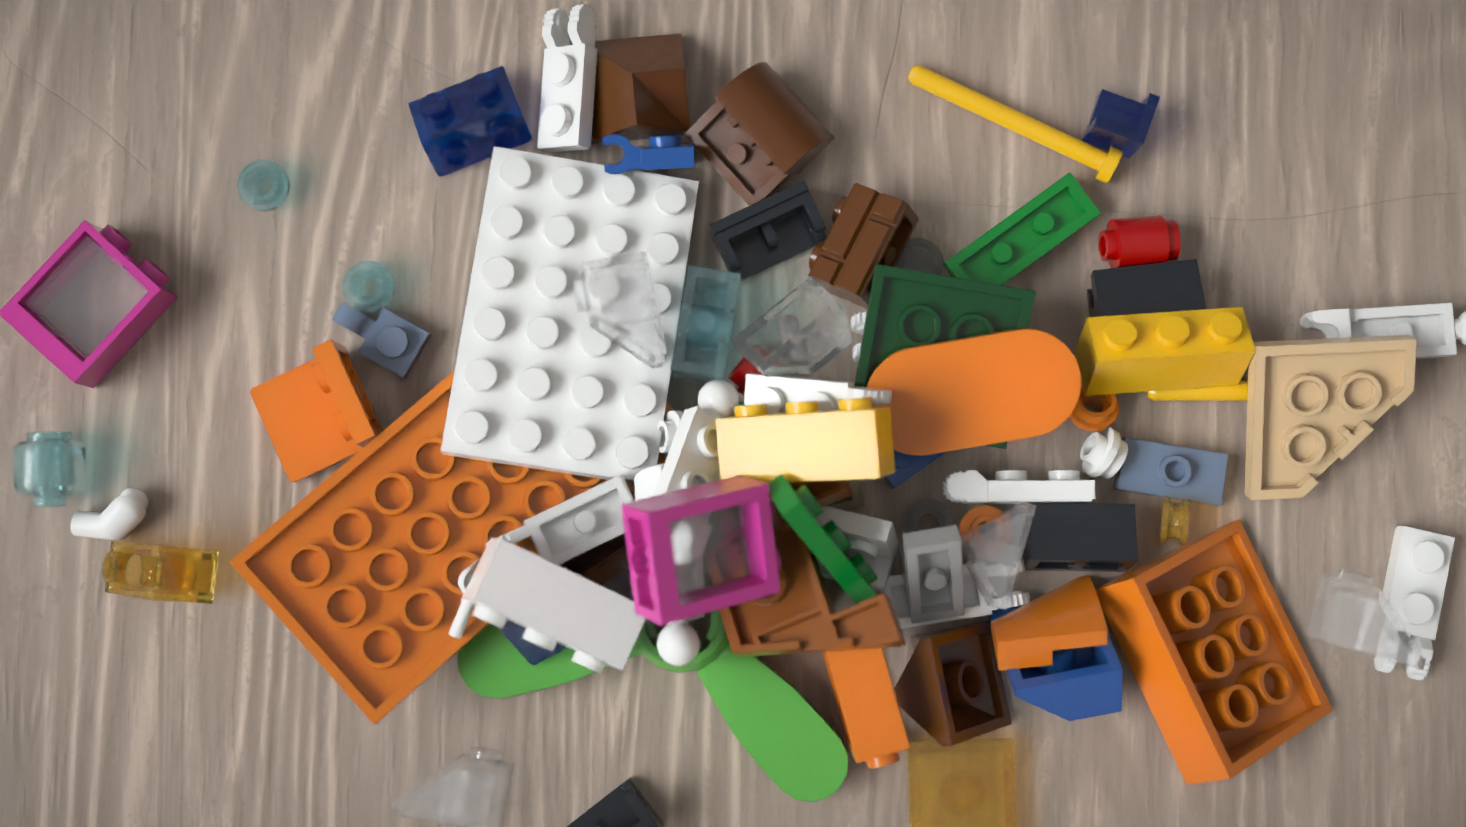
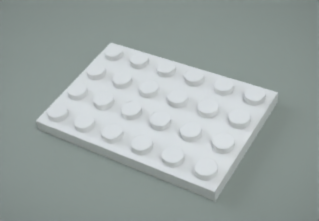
M493 147L442 439L441 454L610 480L622 474L625 482L634 484V477L638 472L657 465L662 430L658 432V424L660 421H664L699 181L636 170H627L621 174H609L604 171V165Z

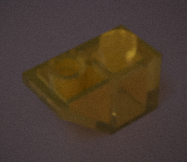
M111 540L110 552L106 554L102 565V575L106 582L105 592L152 601L213 604L219 551Z

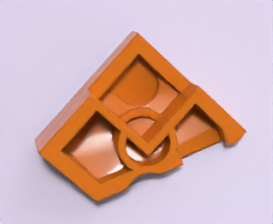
M1089 575L1077 577L991 621V633L998 671L1053 665V650L1108 644V629L1097 592Z

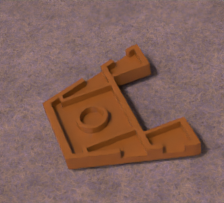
M848 479L789 482L795 490L805 485L821 507L853 495ZM775 505V515L772 522L775 545L781 557V569L778 572L780 592L719 609L732 653L739 657L892 648L905 645L906 641L890 597L885 593L837 613L834 612L815 554L785 520ZM738 523L702 553L711 584L744 575Z

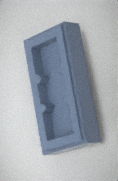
M1131 438L1121 439L1128 444V453L1122 467L1116 473L1114 490L1205 505L1222 506L1229 454Z

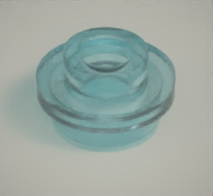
M260 159L247 164L241 170L237 179V191L241 200L250 208L257 211H271L281 206L288 197L290 181L287 173L280 165L271 160ZM263 179H271L273 183L271 191L264 195L258 194L257 186L259 182Z
M374 261L359 262L352 266L344 276L342 283L343 295L348 304L356 310L364 313H375L387 307L392 301L395 294V281L391 272L382 264ZM369 279L377 280V292L373 296H364L362 293L364 282Z

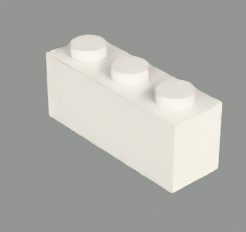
M490 538L462 599L476 605L472 613L473 616L502 629L506 621L510 620L526 628L523 639L552 652L556 643L564 645L575 651L571 661L599 674H602L605 665L623 670L646 619L635 614L634 601L502 538Z

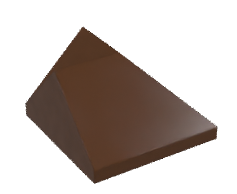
M681 33L595 41V48L598 51L591 144L602 143V137L611 133L623 135L629 141L649 139V136L679 134L680 136H685V133L690 128Z
M990 620L910 636L913 654L894 688V693L898 706L941 746H953L1012 724L1002 673L998 671Z

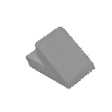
M957 525L903 533V541L899 543L898 549L912 624L963 616L962 550Z

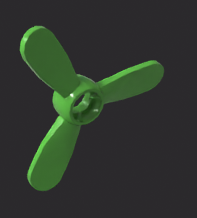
M736 506L708 513L706 523L710 527L700 553L702 587L711 584L702 553L738 523ZM719 610L710 612L711 627L706 635L710 643L703 649L699 647V653L694 660L683 666H673L663 660L657 649V643L654 640V637L657 635L654 622L645 619L628 659L642 654V656L658 668L676 673L696 671L735 737L783 792L796 800L815 802L830 797L841 787L848 774L849 752L841 735L791 682L757 656L739 657L732 653ZM510 620L506 621L503 629L492 624L486 626L459 651L457 657L459 673L467 687L482 697L505 699L569 684L596 673L571 661L575 651L564 645L556 643L552 652L523 639L526 628Z

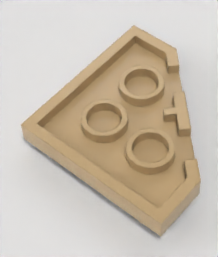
M1410 335L1253 342L1256 352L1248 365L1245 495L1250 500L1304 498L1318 484L1316 479L1338 458L1343 460L1374 430L1371 426L1393 405L1398 407L1414 392L1417 339Z

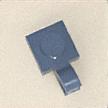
M342 302L332 318L334 322L365 339L358 353L404 379H407L432 336L429 332L386 308H383L375 321Z

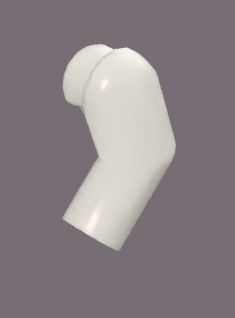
M127 488L102 513L78 510L74 513L71 520V532L74 536L113 541L122 540L145 517L148 497L137 488Z

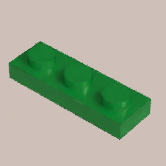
M1069 172L948 259L943 264V267L951 277L1004 285L1098 217L1101 212Z
M782 473L769 482V495L782 516L854 603L858 604L878 596L871 586L878 579L877 575L859 552L852 558L848 556L845 551L852 545L832 519L825 525L818 519V516L825 511L808 488L803 485L795 490Z

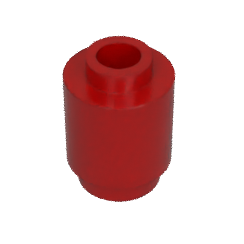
M1161 215L1110 219L1106 230H1101L1099 233V254L1102 261H1108L1111 268L1176 261L1181 248L1179 227L1175 220H1165Z

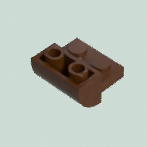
M760 62L751 66L730 81L714 96L717 101L685 133V136L749 206L773 195L794 173H800L835 138L767 62Z

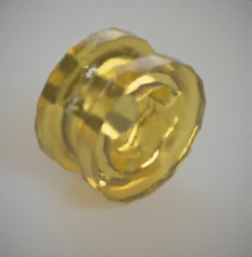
M1163 496L1159 543L1166 544L1169 539H1176L1180 545H1187L1191 499L1184 498L1182 502L1174 503L1170 497Z

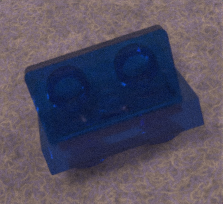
M503 66L480 73L473 78L408 103L420 142L439 177L492 157L494 146L512 149L532 140V135Z

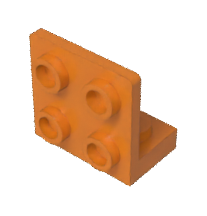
M332 339L312 348L316 359L250 390L254 404L286 475L291 482L297 483L353 457L383 431L346 347Z

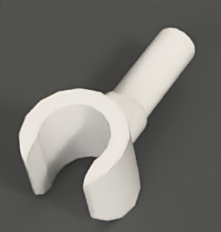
M478 559L470 564L459 576L458 583L463 595L471 581L475 568L478 566ZM461 599V605L450 628L449 635L461 639L474 607H476L475 604Z

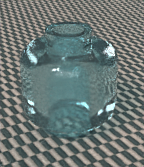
M69 431L26 432L27 440L18 442L12 451L14 490L23 496H32L34 507L66 506L67 496L82 492L86 486L85 446L77 440H72V432Z

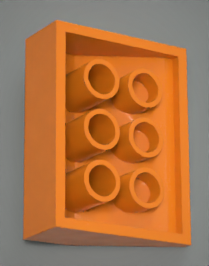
M1240 519L1232 521L1131 569L1095 589L1101 608L1187 785L1231 779L1333 710Z

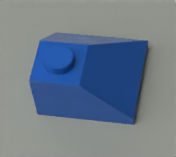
M1021 606L992 610L989 620L993 621ZM1109 635L1107 645L1053 650V665L1007 670L1017 698L1068 721L1122 711L1123 669Z

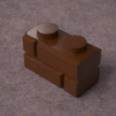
M854 184L848 197L843 196L836 203L832 214L833 226L825 242H819L811 252L808 277L826 293L867 309L875 264L896 267L919 221L918 216L905 201L885 193L881 194L861 184Z

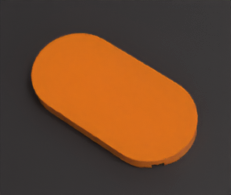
M1019 328L898 350L890 354L879 364L866 387L892 391L891 403L883 404L882 406L872 405V407L890 406L893 450L908 455L922 456L1031 438L1055 430L1068 419L1078 403L1081 392V373L1073 353L1061 340L1037 329Z

